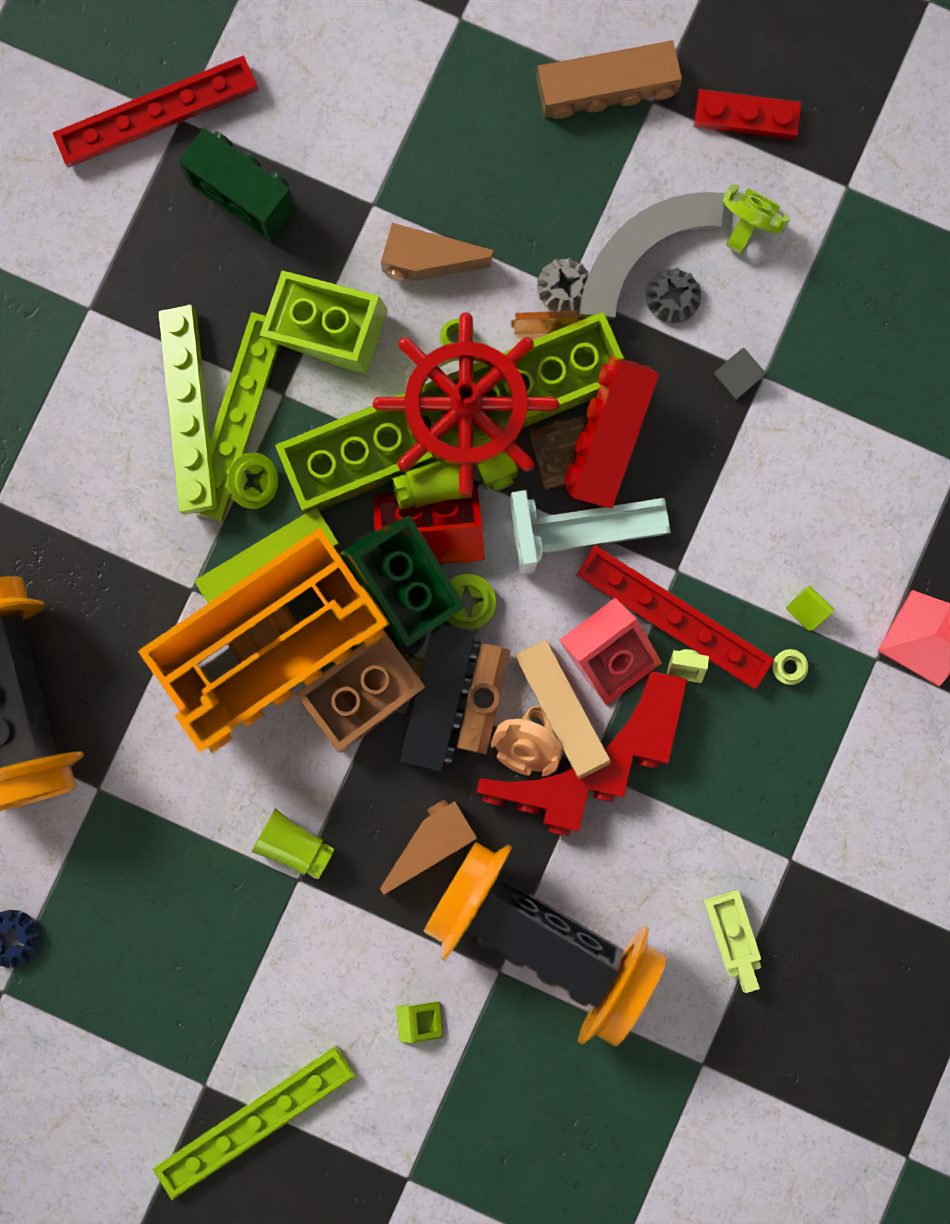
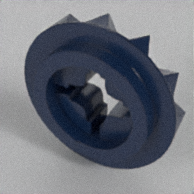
M19 910L0 912V933H10L17 925L15 938L24 944V946L11 945L4 952L6 941L0 936V966L15 968L29 962L38 951L40 931L34 919L25 912Z

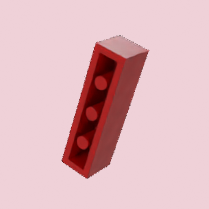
M610 356L608 364L602 366L598 378L600 388L597 397L592 398L587 409V418L589 420L585 432H580L575 446L577 455L574 464L569 465L564 477L565 489L573 498L613 508L659 374L652 368L615 356Z

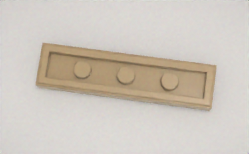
M547 640L516 654L515 658L553 732L561 743L562 749L578 780L611 764L606 751Z

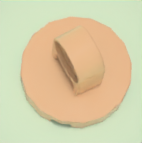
M540 706L531 707L521 719L505 720L499 724L491 741V747L495 746L499 751L496 757L501 763L513 771L530 776L531 771H542L541 776H548L555 772L563 754L562 745L553 734V730ZM530 717L540 719L544 727L530 721Z

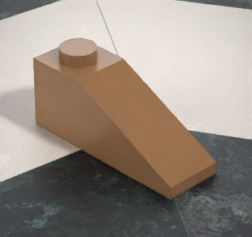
M392 223L381 259L382 272L387 273L386 276L392 280L406 282L407 279L417 281L491 267L493 250Z
M446 799L427 809L430 816L423 820L380 889L383 895L477 839L455 801L448 804Z

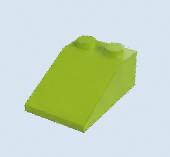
M281 271L260 332V337L331 365L367 374L388 309L379 295Z

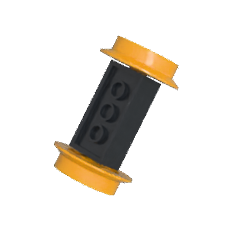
M18 576L0 577V811L35 803L77 789L71 767L84 757L83 752L57 755L23 622L24 619L43 611L45 603L28 598L23 578Z
M475 842L423 931L442 942L441 960L445 961L473 918L468 932L473 934L472 937L477 943L486 948H492L493 946L503 952L505 958L513 965L518 967L526 966L536 972L537 977L543 983L552 987L558 985L568 991L570 998L583 1006L591 1005L578 1036L579 1043L584 1044L594 1036H598L615 1047L619 1045L642 1013L666 964L667 956L648 945L649 928L642 926L623 950L500 875L497 876L511 850V845L508 844L494 853Z

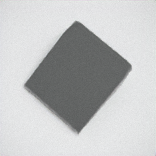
M742 348L714 373V376L730 395L737 400L765 376V372L748 351Z

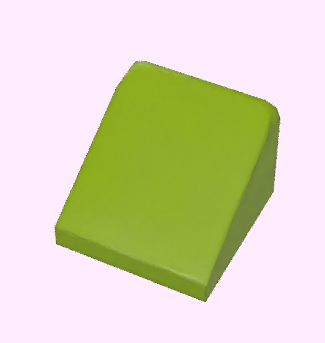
M811 586L803 589L786 607L787 611L808 631L814 630L834 612V608Z
M440 1001L406 1004L396 1007L400 1042L416 1043L443 1038Z

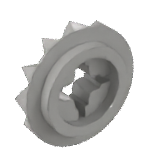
M571 258L555 259L543 267L537 281V292L540 300L547 308L557 313H572L580 309L583 289L589 275L583 263H577ZM560 273L567 281H575L570 287L571 298L568 297V294L563 289L557 290L555 288L559 284Z

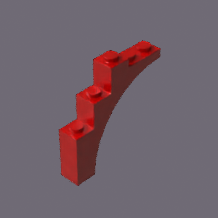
M654 671L648 674L640 701L628 722L613 740L604 747L611 764L579 780L573 768L562 774L533 781L503 782L480 778L476 793L483 794V802L503 806L504 799L518 802L517 810L538 814L539 808H543L545 813L542 823L550 825L548 832L570 836L571 830L579 831L588 790L594 791L593 798L614 803L615 796L624 797L633 757L638 758V765L658 769L659 763L667 764L669 762L687 679Z

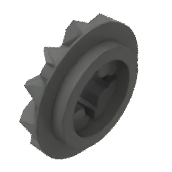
M678 267L668 270L663 269L652 277L646 290V302L649 310L655 317L667 323H680L691 318L698 310L702 299L700 284L693 278L692 273L682 271ZM669 283L675 291L686 290L679 297V306L673 299H663L669 292Z

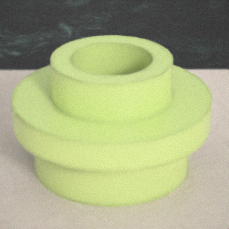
M793 649L784 650L775 657L772 670L778 681L786 685H794L806 677L808 662L801 652ZM786 661H791L795 664L796 670L793 674L785 672L784 664Z

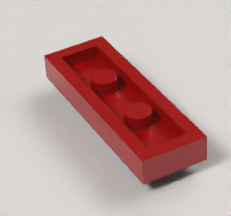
M699 89L693 127L795 140L798 133L801 102Z

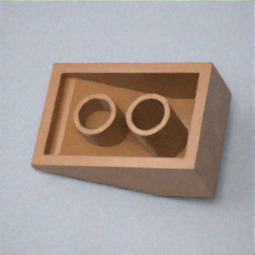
M386 633L368 647L363 643L352 651L353 655L338 665L335 664L317 680L296 693V696L339 753H342L426 688Z

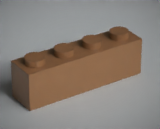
M673 40L539 65L536 78L544 117L553 116L555 119L567 118L573 115L574 112L587 110L590 113L599 112L606 109L609 105L619 103L622 106H631L645 98L667 99L679 91L682 81Z

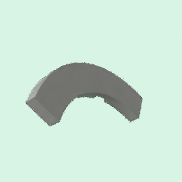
M701 192L672 197L646 208L628 220L611 237L594 262L583 289L579 317L588 318L604 311L607 320H613L616 317L617 302L627 275L638 259L660 241L669 236L693 230H719L723 225L724 193Z

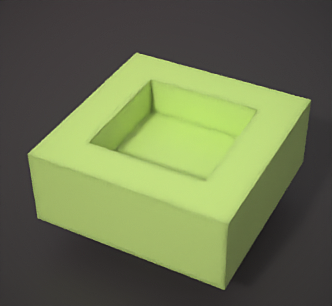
M674 650L668 664L667 675L702 683L708 669L709 656L700 655L694 650Z

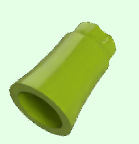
M439 459L420 467L404 471V474L391 478L396 500L401 510L413 506L414 508H419L433 503L472 497V494L462 496L459 493V465L450 464Z
M275 808L251 852L275 860L303 875L307 872L310 876L319 879L332 856L334 848L322 843L323 839L303 829Z

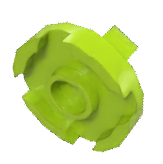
M730 185L723 196V203L741 219L726 244L727 247L741 254L756 227L771 233L780 234L784 232L790 221V216L788 213H783L782 216L779 215L777 211L780 206L752 189L747 188L743 194L737 192L739 190L738 185Z

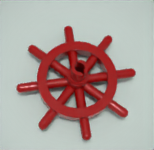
M465 312L459 317V342L441 346L426 355L408 337H402L398 341L400 350L417 365L408 380L405 397H377L373 400L372 405L377 411H405L409 429L417 442L399 459L397 465L401 471H408L428 452L441 461L459 465V493L462 496H469L473 492V465L491 461L505 452L522 470L531 471L534 468V461L515 441L523 428L527 411H555L559 408V401L555 397H527L523 378L515 365L534 347V342L531 338H523L504 355L491 346L473 342V317L470 313ZM454 361H459V382L455 384L440 367ZM473 361H478L492 367L477 384L473 382ZM430 378L448 397L420 396L426 381ZM502 378L507 383L512 396L484 397ZM420 411H448L430 430L424 424ZM484 411H512L506 427L502 430ZM459 421V447H454L440 441ZM473 422L492 441L478 447H473Z

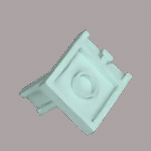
M526 490L511 493L509 507L520 564V575L534 573L537 562L542 561L541 556L546 553L671 533L665 498L615 505L612 509L602 507L537 518L534 499L527 500Z

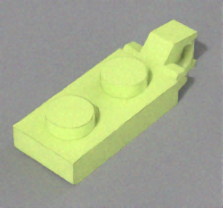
M736 889L703 900L725 970L728 971L729 977L738 976L742 991L745 993L758 990L759 985L754 970L761 968L759 961L761 957L739 890Z

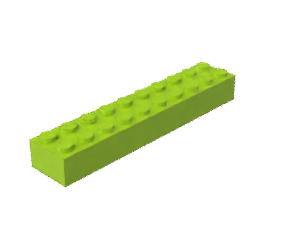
M604 311L534 339L532 350L515 365L523 378L527 397H555L559 401V408L555 411H527L523 428L590 401L592 398H596L600 388L598 378L602 366L608 364L610 356L624 359ZM507 350L502 353L506 355L510 350ZM481 362L473 364V382L477 384L492 367ZM459 370L447 375L455 384L459 382ZM502 378L484 397L512 396L507 383ZM431 381L424 385L420 397L448 396ZM405 392L394 397H405ZM372 405L275 446L303 514H306L316 507L321 511L392 482V477L404 474V471L398 468L397 463L417 441L409 429L405 411H377ZM420 411L424 424L430 430L448 411ZM484 411L502 430L506 427L512 411ZM459 421L440 441L454 447H459ZM473 422V443L488 438L489 436ZM427 452L410 469L438 459Z

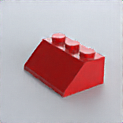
M473 485L471 498L448 500L419 508H414L413 506L402 510L399 508L395 492L373 494L375 531L406 516H411L439 564L470 563L485 560L483 527L477 485Z

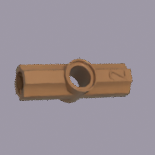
M480 644L456 748L487 754L511 650L491 644ZM486 689L493 694L494 702L490 707L482 709L474 704L473 696L478 690Z

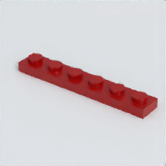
M242 55L52 132L64 163L69 168L259 90L247 60Z
M594 545L575 575L612 600L616 598L626 609L690 650H694L700 655L709 656V662L753 690L758 687L775 660L596 545Z

